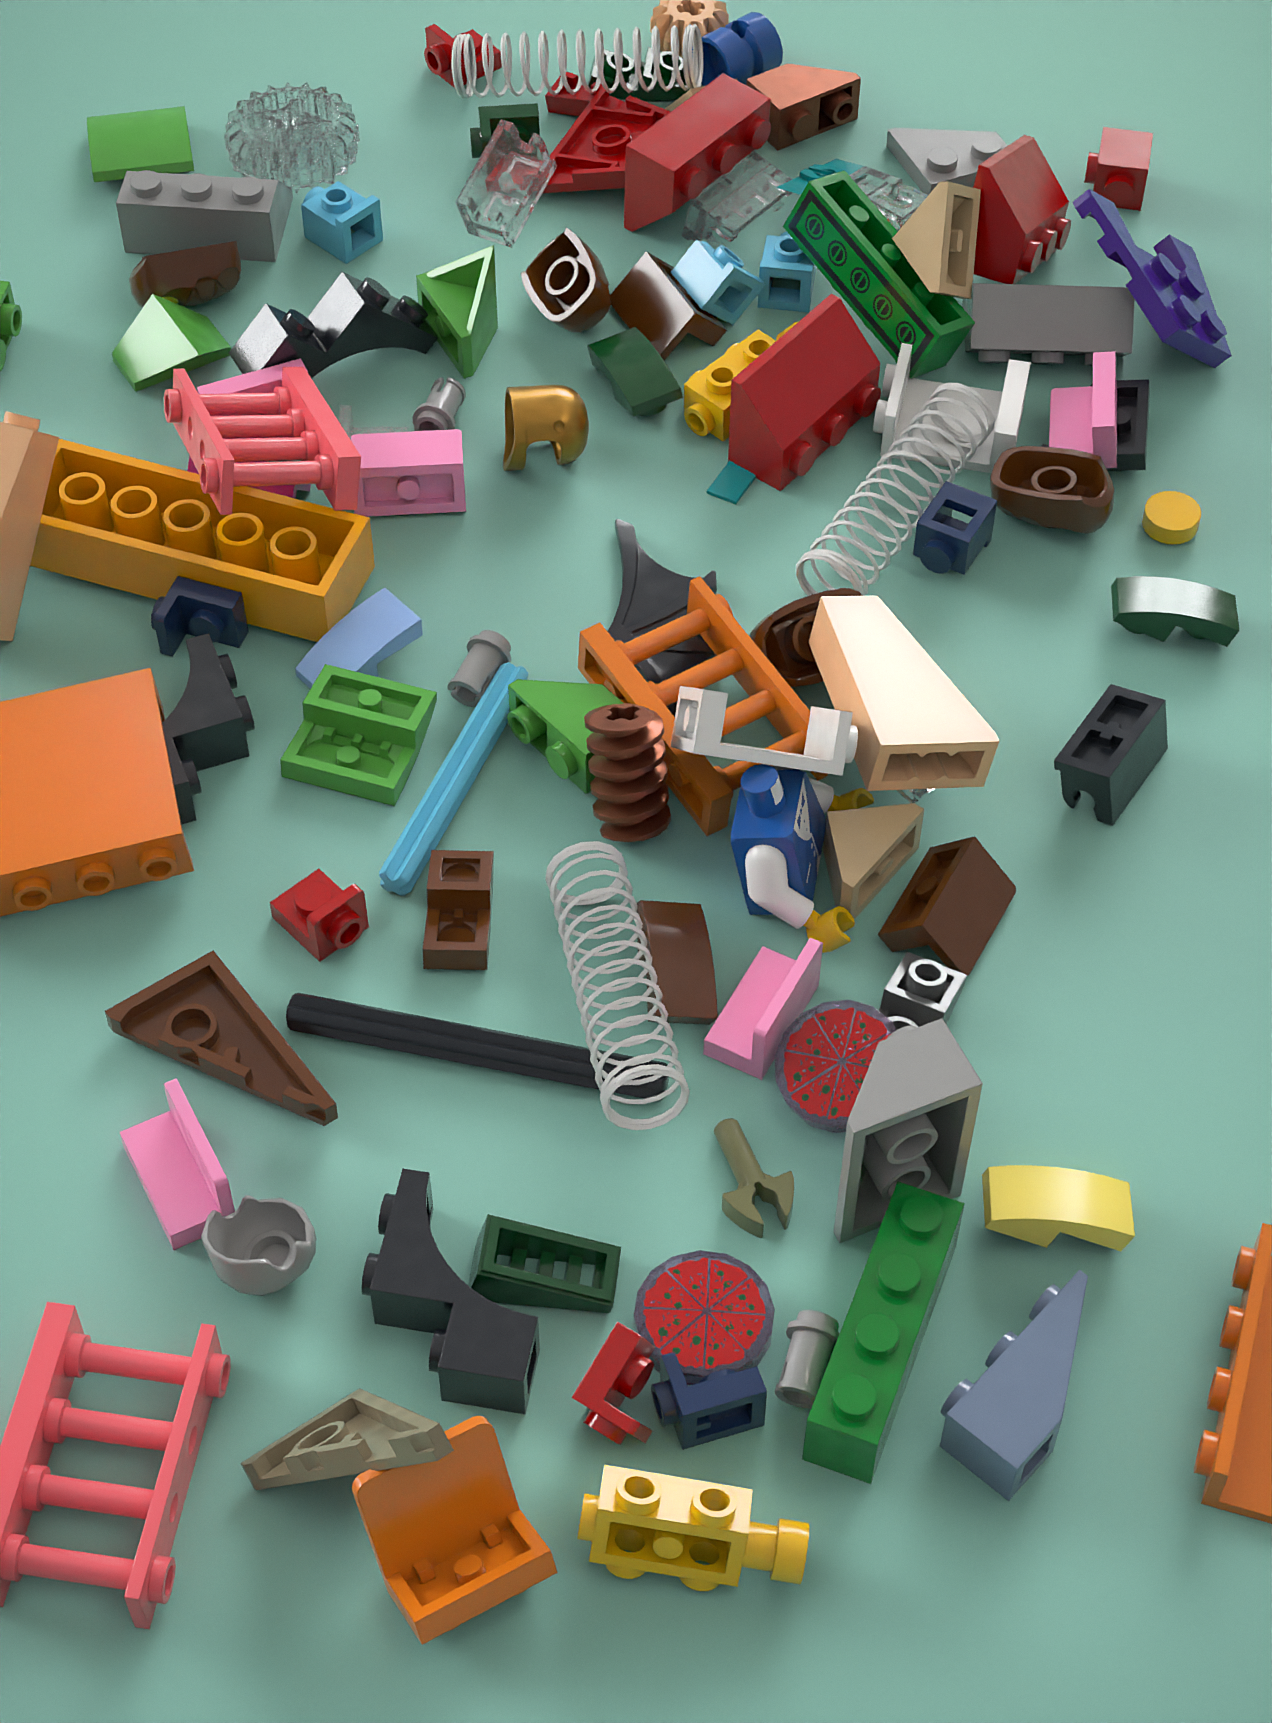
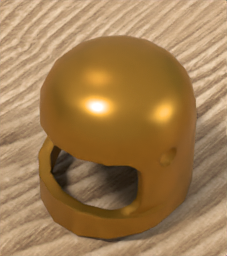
M564 385L507 387L504 409V471L523 470L526 463L527 448L534 442L549 441L554 449L558 465L573 462L583 453L588 440L589 420L585 403L575 390Z

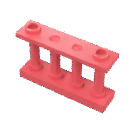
M282 367L281 387H275L273 393L198 394L186 370L173 369V389H166L164 392L165 418L167 423L174 424L200 474L203 493L210 494L220 515L232 514L233 487L315 484L318 490H323L335 511L357 510L361 455L304 367ZM258 461H286V462H258ZM235 462H252V463H235Z
M54 1302L46 1303L0 1445V1607L4 1606L11 1581L19 1582L23 1575L126 1590L124 1599L134 1626L150 1629L156 1604H166L172 1592L176 1563L175 1558L170 1557L213 1397L223 1398L229 1382L231 1359L229 1355L222 1354L215 1325L201 1323L192 1357L91 1343L90 1335L84 1334L75 1305ZM86 1372L184 1386L174 1421L169 1422L72 1408L68 1397L74 1378H83ZM69 1437L165 1451L155 1489L153 1490L51 1475L50 1468L47 1465L54 1443L62 1444L65 1438ZM45 1505L145 1519V1524L135 1559H127L30 1544L26 1532L33 1511L40 1512Z

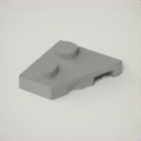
M911 128L888 129L886 143L887 148L926 197L939 182L949 181L973 188L979 164L1008 146L997 132Z

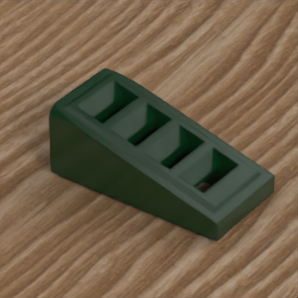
M488 1214L477 1238L468 1286L486 1299L497 1303L610 1313L614 1304L621 1247ZM497 1256H510L508 1266L496 1264ZM526 1258L538 1259L536 1273L524 1271ZM555 1261L566 1262L564 1280L552 1277ZM582 1264L595 1265L592 1287L579 1284Z

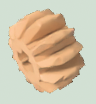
M660 0L659 5L653 8V16L650 19V32L652 33L655 25L659 29L660 51L671 52V28L674 25L678 29L679 56L682 58L684 31L689 24H696L698 26L701 37L720 27L725 28L729 24L726 3L715 0Z

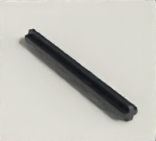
M304 993L293 994L287 1006V1027L292 1031L599 1090L595 1081L596 1072L590 1061L591 1052L586 1047ZM598 1050V1051H599L601 1054H603V1055H604L605 1052H607V1051ZM612 1053L608 1058L626 1061L634 1056ZM651 1060L649 1062L638 1064L635 1066H625L617 1074H615L614 1077H617L618 1075H620L628 1069L640 1065L659 1064L667 1066V1064L665 1062ZM605 1062L602 1070L609 1074L617 1066ZM643 1075L632 1080H639L653 1075ZM662 1076L655 1081L640 1085H621L614 1093L645 1099L654 1097L667 1090L669 1077Z

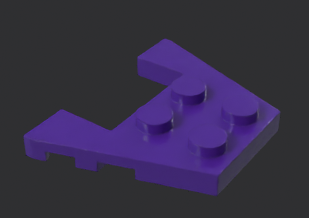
M1088 189L1072 202L1082 219L1088 216L1094 218L1105 235L1097 240L1099 246L1109 259L1127 268L1132 280L1125 285L1163 343L1213 368H1216L1232 356L1225 335H1227L1226 328L1217 316L1199 262L1191 246L1169 234L1153 247L1157 254L1153 256L1135 245L1112 201Z

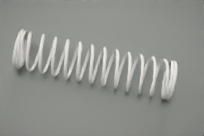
M689 24L684 31L682 56L686 86L683 84L678 68L679 35L675 25L671 28L673 71L668 86H665L659 69L660 34L656 25L652 29L651 35L654 73L649 87H646L640 70L642 48L641 34L637 26L633 30L632 35L635 75L630 88L626 86L621 71L623 41L621 30L618 27L615 29L613 36L617 73L612 88H608L603 75L604 39L600 28L596 30L594 38L598 76L593 89L589 88L584 75L586 48L584 33L581 29L576 33V59L579 79L574 90L570 89L566 79L567 42L562 29L557 35V58L561 78L559 86L555 91L551 89L547 79L549 49L547 35L543 30L538 37V56L542 75L538 91H534L529 82L530 43L525 31L522 32L519 40L520 64L524 78L520 91L516 92L510 81L512 47L510 37L506 32L501 37V63L505 77V84L501 92H496L492 84L494 52L492 38L488 33L483 36L482 59L487 80L483 93H478L475 88L477 70L475 45L469 33L467 35H457L453 42L452 76L456 92L462 99H469L473 93L477 97L483 98L489 89L495 96L500 98L508 88L513 95L519 97L523 94L526 86L535 97L540 95L545 86L555 96L561 91L563 84L572 95L579 91L582 84L587 92L593 94L597 91L600 83L608 93H613L619 81L622 88L628 93L635 89L638 81L641 87L646 92H649L653 89L657 80L660 86L667 92L672 88L675 79H677L679 86L686 91L701 86L703 76L701 33L696 24ZM505 41H506V44H507V64H506V53H505ZM524 41H525V51H526V64H525V56H524ZM487 42L489 48V68L487 62ZM462 43L464 45V65L467 76L466 90L464 88L461 71Z
M948 382L937 387L930 396V400L924 403L919 413L909 422V426L901 432L898 440L894 441L889 447L887 454H884L877 462V467L869 472L866 476V481L860 483L855 490V495L849 497L844 504V508L839 510L834 516L833 522L825 527L821 537L816 538L810 546V551L804 553L797 562L796 576L800 587L807 596L818 593L806 580L803 572L804 563L808 560L811 561L813 571L820 582L829 590L835 589L822 577L814 559L828 562L841 577L852 583L854 590L859 591L863 596L868 593V585L874 584L878 580L879 571L888 567L890 556L898 554L901 550V542L908 541L912 536V528H916L918 520L927 509L926 507L922 510L918 500L931 503L935 496L932 495L929 486L939 488L940 490L945 483L940 473L949 474L950 478L947 481L953 483L955 474L960 473L965 467V461L973 457L976 453V447L981 446L994 430L995 418L992 409L982 395L973 388L961 383ZM952 390L968 395L984 411L987 419V429L981 417L974 409L961 401L949 397H937L939 393ZM937 402H952L971 412L980 424L981 434L972 435L971 431L962 421L953 415L939 411ZM931 415L935 426L923 424L924 416ZM942 416L960 425L968 435L956 431L945 422ZM920 428L925 440L913 437V430ZM925 428L941 433L958 448L961 457L951 456L932 443L925 432ZM910 442L915 454L902 451V444ZM914 442H919L933 448L947 461L950 470H943L932 465L920 454ZM962 447L971 448L970 452L966 456L963 452ZM899 455L905 468L892 465V457ZM904 455L918 459L929 467L937 476L940 484L931 483L916 474L906 462ZM951 460L961 461L960 465L954 469ZM889 469L895 482L881 479V470ZM893 469L905 472L918 480L926 489L929 497L919 496L910 491L899 481ZM878 483L885 496L870 492V484ZM883 483L895 486L906 493L915 503L918 511L909 510L897 503L888 494ZM868 497L874 510L860 507L859 498ZM872 497L884 500L895 507L904 517L907 525L897 523L888 518L877 507ZM857 511L864 525L849 521L848 512ZM861 511L872 514L885 522L893 531L896 539L887 537L874 529L867 522ZM906 513L918 515V519L911 524ZM846 525L853 539L838 535L837 526ZM850 525L863 529L872 535L882 545L885 553L867 546L856 536ZM894 526L907 529L904 537L900 538ZM832 529L833 535H827ZM835 539L843 554L828 550L825 545L826 540ZM840 540L851 543L863 551L871 560L873 566L865 565L856 560L845 550ZM883 540L896 543L894 550L889 552ZM821 543L822 549H816ZM872 554L885 557L884 563L878 566ZM849 565H851L855 569V571L860 575L862 581L859 580L857 574ZM858 566L874 571V576L870 580H866L863 571Z
M598 841L580 842L566 847L553 857L547 867L545 880L554 906V915L559 924L558 932L563 941V951L568 960L567 968L572 977L571 985L577 996L576 1004L581 1013V1024L586 1033L585 1041L591 1052L590 1061L596 1072L595 1081L601 1091L600 1101L607 1120L617 1127L630 1130L652 1129L666 1124L681 1113L688 1103L690 1090L684 1077L683 1067L677 1060L679 1051L675 1042L672 1041L673 1031L670 1024L666 1022L668 1013L664 1004L661 1003L663 995L656 984L658 977L651 966L652 956L646 948L647 939L641 930L643 923L639 914L636 913L638 906L634 896H632L633 888L629 879H627L628 871L622 853L606 843ZM598 850L610 854H587L579 858H576L568 862L564 867H562L553 879L554 872L557 869L558 865L566 858H568L570 855L582 851ZM604 858L619 865V873L608 870L592 871L574 878L561 891L556 888L562 874L572 865L585 859ZM608 875L616 877L609 887L593 889L578 897L566 894L567 890L574 884L590 876ZM616 894H621L625 897L621 905L599 906L583 913L581 916L569 913L571 908L576 905H591L603 902ZM561 902L568 904L565 909L561 906ZM630 903L631 908L625 906ZM614 909L605 915L587 917L599 911ZM620 911H625L630 915L625 923L603 924L587 931L585 934L574 930L581 921L596 922L610 918ZM566 917L575 920L570 926L565 923ZM634 920L635 923H636V926H635V925H632V924H630V923ZM618 927L610 932L594 934L603 929ZM625 928L635 932L629 941L607 942L591 951L578 948L585 939L609 937ZM570 935L580 937L574 944L570 941ZM638 937L640 938L641 944L635 942V940ZM622 945L616 949L599 952L608 947ZM629 946L640 950L633 959L613 960L596 969L584 966L585 961L591 956H607L619 953ZM575 952L585 955L579 962L574 959ZM643 954L646 962L639 960ZM624 964V965L619 966V967H615V968H611V969H606V968H609V967H611V966H613V965ZM633 964L644 968L638 977L616 979L601 987L588 983L596 974H610L622 971ZM580 970L590 973L584 980L579 977ZM648 972L650 974L651 980L644 979ZM620 983H627V984L615 986V985L620 984ZM636 983H645L649 986L642 996L624 997L607 1005L593 1002L602 992L619 991L629 988ZM585 988L595 991L589 998L583 995ZM653 990L655 992L656 999L648 997ZM641 1001L650 1002L654 1005L646 1015L629 1016L614 1023L598 1020L608 1010L632 1007ZM590 1006L601 1009L594 1016L588 1013ZM658 1008L662 1015L661 1018L653 1016ZM645 1020L659 1023L657 1028L650 1034L631 1036L620 1042L603 1039L614 1028L638 1025ZM595 1025L606 1028L599 1035L593 1032ZM663 1027L667 1033L666 1037L657 1035ZM649 1039L664 1042L663 1046L655 1053L638 1055L626 1061L608 1058L619 1047L642 1044ZM600 1043L612 1047L604 1055L598 1051ZM668 1046L670 1047L672 1056L662 1054L668 1048ZM654 1058L664 1059L670 1062L667 1066L659 1064L640 1065L628 1069L620 1075H618L617 1077H614V1075L617 1074L625 1066H635L638 1064L646 1063L653 1060ZM605 1062L617 1066L609 1074L602 1070ZM643 1075H653L639 1080H632ZM662 1076H668L675 1080V1083L668 1090L646 1099H625L614 1095L616 1089L621 1085H640L655 1081ZM679 1085L681 1086L680 1098L675 1105L663 1114L649 1119H631L621 1116L610 1107V1099L624 1104H647L659 1101L674 1092Z

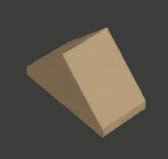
M949 181L939 182L892 238L931 293L960 299H971L980 189Z
M915 803L827 812L823 853L835 907H844L855 919L919 848L924 815L922 807Z

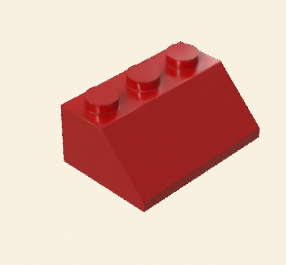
M723 73L628 143L625 155L624 228L633 232L672 214L690 199L698 197L703 189L721 175L729 173L738 162L751 152L760 149L768 140L771 131V124L769 122L771 98Z
M1023 135L979 164L973 188L981 190L973 274L1003 284H1016L1027 274H1032L1043 261L1047 262L1057 249L1062 250L1071 228V220L1065 218L1069 200L1035 138Z
M833 294L826 297L731 380L728 462L731 461L755 474L757 479L779 491H782L797 476L805 475L812 467L815 459L830 446L838 445L850 427L862 416L868 417L875 410L878 399L880 400L881 389L878 387L880 361L839 297Z

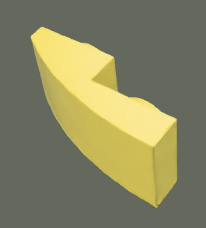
M1036 1165L988 1167L982 1174L986 1229L1046 1248L1061 1232L1120 1252L1135 1237L1129 1182L1081 1170Z

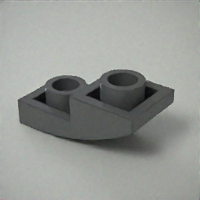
M907 952L884 988L880 1008L874 1019L883 1022L887 1033L862 1047L854 1055L902 1027L910 1025L920 1027L941 1018L947 1024L964 987L967 975L945 967L933 960ZM852 1062L853 1065L869 1068L867 1065Z

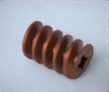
M612 704L589 711L584 716L585 727L594 733L589 735L586 742L588 751L595 755L588 763L590 773L596 776L590 785L592 795L598 798L592 806L594 816L600 821L605 822L600 828L601 836L620 842L644 841L658 836L667 829L671 821L670 808L667 805L669 790L668 785L665 783L668 774L666 763L663 761L666 749L664 740L661 738L664 734L662 718L655 711L635 704Z

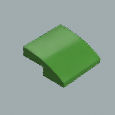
M185 106L87 117L88 142L94 182L124 179L126 171L150 170L156 173L194 171Z
M325 664L302 702L304 720L280 759L282 777L395 806L425 739L437 702V692Z

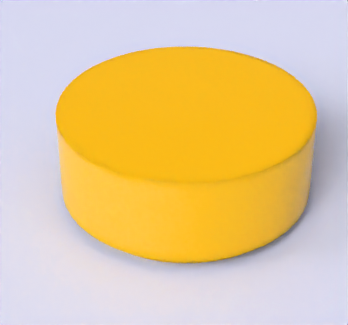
M1177 491L1159 492L1147 500L1142 518V526L1145 532L1158 542L1182 544L1188 542L1196 535L1201 519V508L1192 497Z

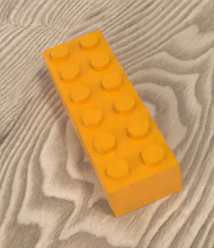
M59 439L30 566L156 600L161 596H166L177 576L242 593L247 624L318 642L336 623L349 613L373 571L375 563L370 517L342 510L335 511L330 507L248 486L233 487L232 514L220 515L210 494H204L202 491L200 474Z

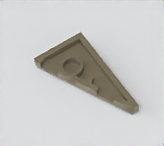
M359 1388L240 1464L253 1488L261 1490L360 1474L369 1469L379 1471L434 1462L448 1455L454 1449L440 1423Z

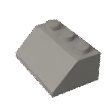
M150 170L126 171L116 201L125 253L160 254L236 241L240 260L276 262L293 200V193L291 188L279 180L258 179L255 177L207 176L200 173L190 175L156 173Z
M973 283L971 299H963L962 301L963 309L975 321L974 326L965 337V352L978 353V362L1008 363L1011 353L1032 354V364H1063L1064 355H1085L1084 365L1093 366L1094 352L1115 351L1117 365V356H1126L1132 353L1135 299L1127 287Z
M942 1018L920 1027L914 1025L902 1027L889 1035L887 1039L878 1043L847 1121L834 1224V1234L839 1243L881 1226L897 1181L950 1199L961 1196L983 1083Z

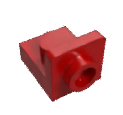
M436 24L430 25L425 28L426 48L424 56L426 63L435 75H439L455 88L451 63L452 47L456 36L452 38ZM472 29L461 34L467 35L469 33L473 38L477 80L485 76L482 59L483 37ZM487 42V62L489 68V48ZM462 43L461 71L463 84L466 85L467 76L464 65V45ZM493 45L494 72L502 68L501 51Z
M319 868L270 902L272 918L319 962L336 950L352 945L362 932L369 928L364 891L356 884H352L345 890H342Z
M618 1321L571 1398L591 1409L583 1423L610 1440L621 1445L629 1433L646 1443L653 1431L620 1411L619 1407L625 1397L631 1400L634 1399L646 1385L654 1367V1362L649 1357L654 1351L655 1346Z

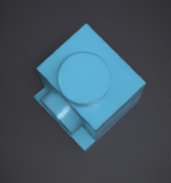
M339 181L326 189L320 186L314 187L306 194L301 204L305 238L345 264L383 241L380 199L374 195L366 199Z
M787 231L780 236H766L759 270V278L766 285L758 294V308L809 313L816 266L801 251L798 244ZM773 278L801 280L800 290L772 287Z
M697 239L671 271L672 275L701 309L731 325H734L766 285L759 277L742 269L744 266L742 260L727 247L719 245L715 250L708 242L698 241Z

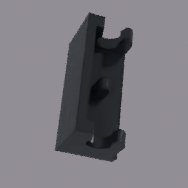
M1113 684L1109 685L1054 759V768L1059 770L1061 775L1062 795L1070 808H1074L1081 798L1079 790L1087 792L1095 801L1093 809L1097 821L1112 826L1115 824L1168 749L1166 700Z

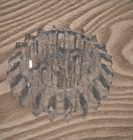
M287 82L286 86L282 88H274L268 85L267 91L264 93L250 92L249 100L237 101L236 110L228 113V122L225 125L226 134H224L226 150L228 151L229 160L234 171L240 172L242 177L279 180L289 188L294 189L296 194L300 188L310 187L312 189L322 182L334 184L336 175L348 174L349 165L356 162L358 142L360 141L359 126L356 124L351 105L343 102L341 94H329L326 87H319L314 90L310 88L308 83H304L301 87H291Z

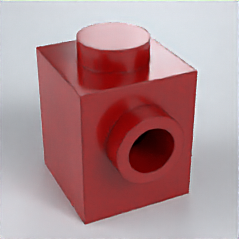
M1103 127L1099 153L1089 152L1084 183L1094 184L1093 191L1112 201L1116 208L1141 211L1149 170L1153 133Z

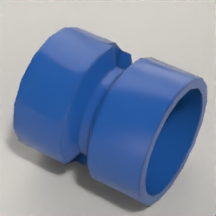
M750 12L730 22L725 28L720 27L701 37L703 46V76L701 84L703 86L708 85L723 73L733 79L737 78V81L746 85L748 78L777 68L782 63L783 49L776 28L767 17L758 12Z

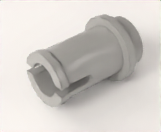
M443 377L435 380L426 402L418 406L412 416L415 431L455 429L454 417L466 397L464 387L457 380L448 377L442 391L440 390L444 384Z
M484 630L479 635H474L469 639L467 643L468 654L454 678L448 683L447 688L452 691L451 696L466 706L476 707L499 666L511 662L510 643L504 636L491 630Z
M803 1310L798 1313L796 1320L789 1322L787 1325L786 1335L791 1341L779 1384L777 1383L774 1391L780 1400L796 1407L812 1408L839 1337V1323L830 1315L814 1310Z

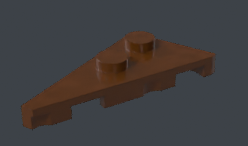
M214 950L105 1010L108 1026L114 1033L322 1126H326L338 1118L335 1101Z

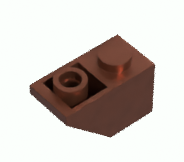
M787 63L747 79L746 86L771 98L769 115L771 131L767 141L777 151L858 119L861 77L856 73Z

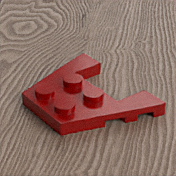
M566 72V79L570 89L574 90L578 83V75ZM561 75L552 85L551 89L553 91L558 88ZM596 82L593 83L592 85H590V86H591L590 89H593V88H594ZM563 84L561 91L554 96L549 91L546 93L545 99L548 112L579 116L547 159L500 153L481 178L484 196L495 197L625 188L626 145L671 111L632 96H628L625 101L610 96L602 84L599 85L597 91L593 94L587 92L584 86L581 85L579 91L574 95L570 94Z

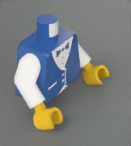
M766 764L754 765L748 768L741 777V786L731 830V846L749 914L775 915L796 929L802 926L806 927L808 939L813 938L823 942L822 953L831 952L851 942L850 937L843 933L855 925L854 918L848 910L837 906L821 915L813 910V898L825 835L826 817L824 813L827 811L859 809L873 804L874 798L872 794L864 788H858L840 796L834 795L833 787L808 777L806 772L799 769Z

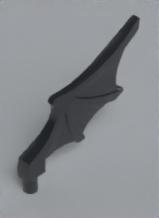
M616 519L614 524L621 554L622 593L614 620L607 632L614 641L620 640L626 643L686 615L690 580L694 579V577L677 574L658 564L639 545L634 526ZM711 571L702 579L716 594V571ZM699 634L634 666L647 682L652 681L658 684L717 655ZM677 701L667 706L674 717Z

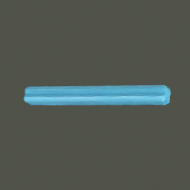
M510 662L499 666L379 871L380 885L387 892L393 891L400 896L411 892L431 857V850H435L507 725V715L509 713L508 685L517 679L527 680L528 672L524 667H516Z

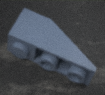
M1081 1270L1062 1289L1055 1284L1047 1288L1030 1312L1029 1319L1032 1322L1019 1336L1012 1331L1007 1332L990 1352L985 1363L988 1369L974 1384L968 1379L960 1382L941 1408L940 1413L946 1418L940 1447L1008 1501L1053 1452L1063 1418L1088 1276Z

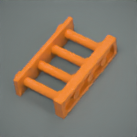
M700 576L690 580L686 615L626 643L620 640L614 641L600 622L580 631L578 669L589 684H603L624 704H635L649 708L662 718L664 734L661 738L664 740L666 749L663 761L666 763L668 774L665 783L706 836L728 826L733 791L740 788L743 773L748 768L760 763L739 760L722 769L717 765L712 766L705 755L670 747L675 717L667 706L678 701L680 686L703 689L733 675L750 697L726 708L722 737L766 716L783 739L764 749L804 754L810 710L736 621L726 599L721 594H714ZM699 634L717 655L658 684L652 681L647 682L634 666ZM810 771L817 781L828 776L827 773Z

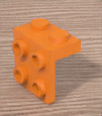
M483 1416L471 1417L444 1431L454 1451L440 1460L379 1471L369 1469L358 1475L352 1483V1492L387 1591L422 1645L558 1573L551 1550L519 1509L495 1430Z

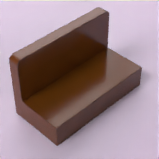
M646 251L610 294L612 307L629 329L636 327L650 341L664 361L687 333L715 346L726 333V328L716 316L698 306L672 275L673 266Z
M975 836L930 847L879 931L878 936L891 952L929 945L946 967L968 976L1016 893V886Z

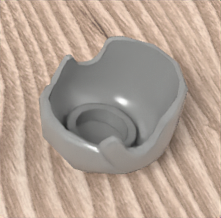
M247 1195L242 1198L238 1209L228 1216H222L220 1212L212 1210L206 1219L201 1235L217 1276L223 1283L239 1293L263 1296L286 1287L309 1268L316 1253L317 1238L315 1229L305 1210L283 1198L257 1200Z

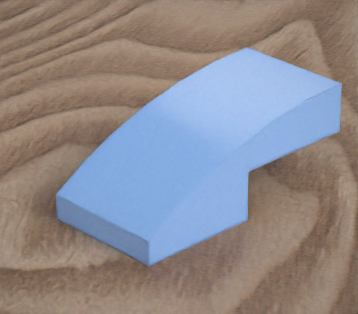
M384 587L343 617L311 648L295 668L296 676L310 689L325 664L378 677L377 664L423 635L422 619Z

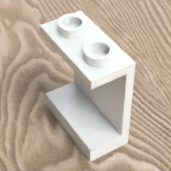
M901 344L897 365H886L882 396L889 398L888 401L878 399L873 432L882 433L880 456L887 454L889 447L894 441L898 440L901 432L909 426V422L919 413L924 403L930 400V396L937 387L945 384L909 378L912 345ZM1009 359L1003 392L970 387L982 395L990 405L995 423L994 430L981 446L976 447V453L971 459L965 461L963 469L992 473L994 464L1001 453L1016 447L1031 362ZM947 390L939 393L937 397H949L961 401L974 409L981 417L987 429L985 413L972 398L959 391ZM937 402L939 411L953 415L962 421L971 431L972 435L981 434L980 424L971 412L952 402ZM931 415L924 416L923 424L935 426ZM942 416L945 422L956 431L968 435L960 425ZM920 428L913 430V437L925 440ZM925 428V432L932 443L951 456L961 457L958 448L941 433ZM910 442L902 444V451L915 454ZM914 442L920 454L931 464L949 467L947 461L933 448L919 442ZM962 447L963 452L966 456L970 452L971 448ZM895 455L892 458L900 459V456ZM904 455L905 460L921 462L918 459ZM951 460L954 468L960 465L961 461Z
M680 686L670 746L672 748L694 754L843 776L845 763H851L855 756L858 730L856 726L851 725L853 712L811 706L804 754L802 755L721 742L728 693Z

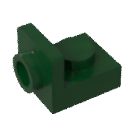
M538 103L478 107L479 127L470 128L472 159H482L483 175L492 165V159H496L500 153L524 157L540 156Z

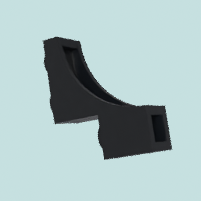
M341 272L308 317L294 309H289L286 313L265 304L229 351V355L242 374L301 358L312 379L330 365L368 350L394 347L411 349L426 354L438 337L425 321L428 313L415 300L406 295H403L401 299L391 296L380 283L372 278L366 277L361 281Z
M209 633L186 640L190 660L187 686L175 709L162 722L181 825L196 821L192 796L202 793L197 771L249 757L245 732L255 729L252 713L245 695L235 697L232 689L238 686L228 654L217 655Z
M402 1168L396 1194L386 1193L381 1204L378 1232L384 1235L380 1253L368 1254L362 1276V1294L371 1296L375 1324L434 1333L429 1354V1371L437 1372L439 1375L441 1401L526 1415L540 1353L538 1317L510 1310L486 1299L457 1276L440 1253L430 1229L433 1214L430 1173Z

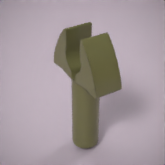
M733 1118L720 1121L714 1128V1134L739 1184L737 1190L723 1193L722 1211L740 1228L756 1237L762 1238L764 1222L754 1206L755 1196H759L763 1202L770 1203L777 1209V1216L784 1230H786L790 1223L793 1209L794 1177L792 1171L776 1177L763 1173L739 1122Z

